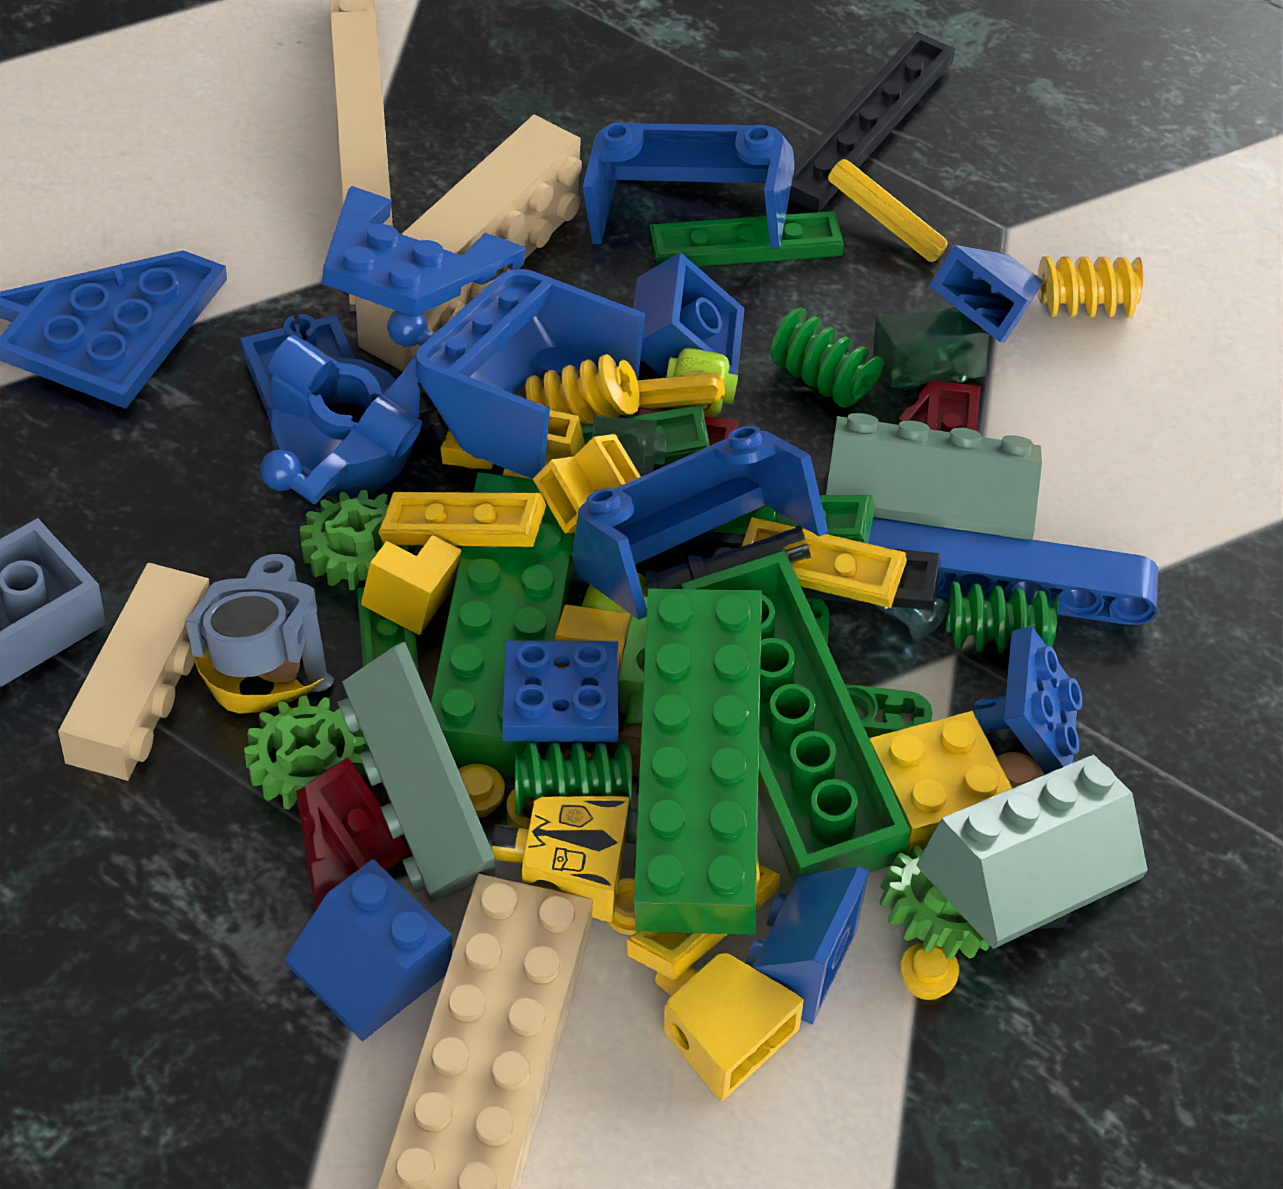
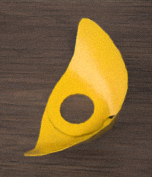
M206 648L204 657L193 656L200 675L217 702L227 710L239 714L267 711L278 707V702L282 700L286 703L292 702L300 698V696L314 691L325 680L323 678L308 686H303L297 679L290 682H274V689L268 695H242L239 686L246 677L225 675L215 669L210 661L208 648Z

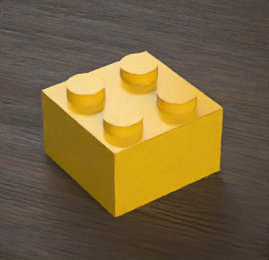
M973 711L869 738L910 829L908 855L913 846H919L923 851L925 850L942 818L1012 789Z

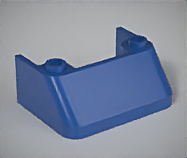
M611 123L601 129L595 136L582 186L592 244H602L617 180L766 183L764 194L770 248H780L795 166L793 148L777 129L761 124Z
M525 269L509 270L499 275L418 348L416 352L415 374L457 443L465 452L475 458L486 460L533 479L545 467L550 408L514 394L526 383L527 378L534 374L544 377L547 371L554 370L562 378V369L565 366H575L580 373L581 363L588 359L593 361L598 368L599 358L605 354L610 355L617 366H619L621 360L627 361L633 368L638 381L645 313L534 271Z
M757 426L737 428L730 432L728 438L615 489L606 488L591 493L586 498L587 502L578 510L571 555L576 573L580 578L640 620L647 617V608L635 564L764 505L817 536L828 533L811 456L767 431H761Z

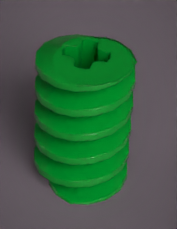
M801 307L794 309L784 318L774 336L771 346V359L773 363L783 368L786 367L792 376L802 377L806 385L813 388L817 387L821 395L828 398L833 397L835 404L843 408L853 406L876 383L884 366L883 359L875 356L865 365L868 357L867 348L859 346L850 354L853 345L850 337L844 336L835 343L837 338L836 328L828 326L820 332L822 320L819 317L813 316L804 323L807 315L806 309Z
M952 581L950 582L944 637L947 633L952 634L955 649L961 650L967 637L973 636L977 652H983L989 638H994L998 654L1004 655L1011 641L1012 631L1032 626L1045 645L1053 647L1058 618V594L1051 607H1049L1045 592L1038 590L1028 605L1023 589H1014L1009 601L1006 602L1002 587L994 586L987 600H984L980 584H972L966 597L963 598L959 583Z
M534 742L527 743L522 758H517L515 752L516 815L523 814L529 798H533L535 801L540 797H630L629 810L631 812L632 757L626 742H619L613 758L609 757L603 742L595 744L590 758L586 757L580 742L572 744L567 758L563 757L557 742L549 744L545 758L540 757Z

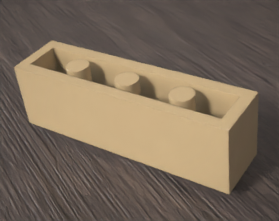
M147 563L58 730L65 764L128 781L137 762H144L147 759L153 744V730L160 717L166 718L169 715L175 699V687L181 675H188L194 665L195 660L192 655L185 621L205 596L210 586L209 578Z

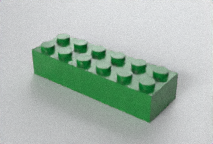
M479 472L477 473L474 493H541L533 479ZM546 501V509L533 547H462L431 700V706L458 769L469 764H484L497 770L501 776L515 777V752L517 758H522L528 743L503 741L506 641H555L558 624L564 606L568 602L574 566L571 555L574 532L564 533ZM534 742L541 757L544 742Z
M785 550L682 583L681 589L762 590L758 797L793 881L795 882L798 875L857 866L869 870V873L893 865L899 853L908 855L910 829Z
M648 588L634 889L636 932L756 935L762 590Z

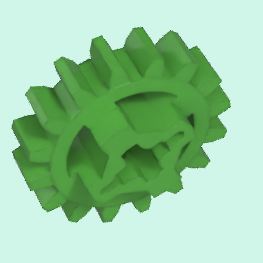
M361 490L356 499H350L346 492L339 493V502L336 504L326 499L320 501L321 513L308 511L306 514L307 525L300 526L303 561L304 563H311V571L314 577L327 573L328 585L330 586L336 585L341 579L348 580L349 590H355L359 581L367 579L370 562L384 545L379 535V530L388 508V495L384 493L375 500H371L368 498L367 490ZM396 545L409 553L416 552V545Z
M300 696L298 707L292 709L282 700L278 702L279 714L274 717L269 713L262 712L259 715L261 729L249 728L247 732L249 746L244 748L251 784L253 786L262 785L263 796L267 801L279 794L282 795L284 809L289 810L297 800L296 791L347 757H349L362 778L366 775L359 754L368 751V747L361 730L350 734L340 708L335 712L330 711L329 698L324 697L318 706L315 707L309 705L307 696ZM339 743L344 748L341 758L337 756L336 745ZM273 747L277 749V761L275 763H272L270 760Z
M913 846L908 856L899 853L880 885V888L884 890L880 899V905L893 909L887 919L888 922L895 925L903 924L907 928L903 938L906 941L913 940L914 938L923 941L924 952L930 953L935 946L942 947L947 959H953L958 949L968 958H974L979 948L987 951L990 945L917 868L916 864L924 851L919 846Z

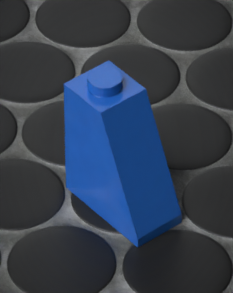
M955 245L929 287L996 340L1005 343L1044 281L1009 254Z

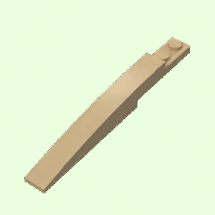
M329 0L343 205L348 189L351 186L391 199L374 0ZM391 210L390 217L383 224L393 227ZM349 294L350 311H356V298L354 295Z

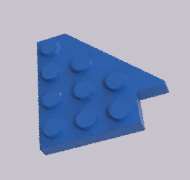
M182 250L1 291L0 318L12 323L0 336V361L126 409L227 281L226 266Z

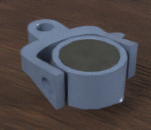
M270 554L261 557L251 566L245 579H227L213 583L185 621L192 655L204 657L206 648H208L209 658L214 668L225 675L254 677L273 671L284 664L287 658L288 662L299 663L302 656L306 676L302 680L303 686L311 685L324 678L325 680L312 691L320 692L328 689L334 683L333 676L327 673L314 588L297 582L294 562L287 555Z

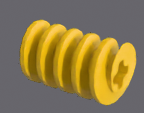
M1042 256L1038 268V277L1044 282L1037 292L1039 302L1047 303L1050 317H1057L1061 303H1065L1069 317H1076L1080 304H1085L1088 317H1095L1099 304H1104L1107 317H1114L1118 304H1123L1126 317L1133 318L1137 304L1140 303L1142 296L1143 264L1141 257H1136L1132 264L1127 257H1117L1113 265L1108 257H1098L1094 265L1089 257H1079L1075 265L1070 257H1060L1056 265H1054L1050 256Z
M608 354L602 355L599 358L598 368L593 361L588 359L581 363L580 373L575 366L567 365L562 369V378L556 371L550 370L545 373L543 382L536 375L530 376L526 380L527 400L550 408L553 411L578 415L581 426L599 423L602 419L607 421L615 420L620 414L626 416L633 415L638 411L640 404V392L633 368L625 360H621L619 366H617L613 358Z

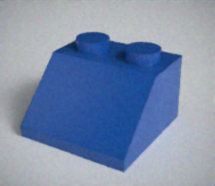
M681 252L637 278L633 309L645 313L640 361L645 362L660 376H667L670 357L678 358L679 353L683 349L693 348L725 355L729 361V373L738 375L745 309Z
M372 859L327 893L285 957V965L363 1042L445 977L452 957V935Z
M859 866L798 875L788 896L779 893L775 898L766 923L767 926L772 928L765 941L758 938L755 939L745 961V964L804 999L801 1020L812 1025L857 932L869 876V870Z

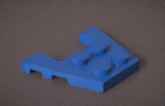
M351 186L348 189L323 266L322 284L415 317L460 296L461 287L470 282L484 285L495 279L496 270L505 266L510 270L520 268L524 264L526 247L484 233L464 255L453 253L443 249L442 245L435 241L417 240L398 233L390 225L383 224L390 217L392 200Z

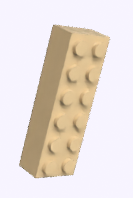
M534 114L402 234L417 240L435 241L441 244L445 250L464 255L484 233H488L525 246L524 259L527 258L537 247H543L548 242L551 234L564 221H570L578 212L581 204V197L579 196V175L582 170V161L580 160L581 138ZM505 266L496 270L495 279L510 269ZM494 280L484 285L470 282L461 287L460 296L424 312L428 330L435 334ZM355 296L358 347L403 372L416 355L420 346L417 344L415 346L403 347L396 344L390 338L387 330V321L395 310Z
M478 873L377 1189H519L590 941L593 899Z

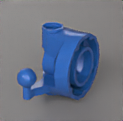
M395 310L387 321V330L390 338L396 344L403 347L415 346L417 344L422 346L434 335V333L428 330V324L423 313L412 317ZM291 335L282 342L274 353L268 367V372L272 375L271 443L274 450L264 456L259 469L260 476L268 488L276 491H284L291 488L311 503L316 504L323 495L339 497V493L346 492L349 497L353 498L358 496L361 490H367V493L377 491L399 475L412 452V445L422 427V421L418 418L420 390L423 386L415 374L416 355L396 380L387 370L362 359L331 358L297 335ZM336 403L352 404L365 410L359 423H354L351 415H339L331 411L327 406Z

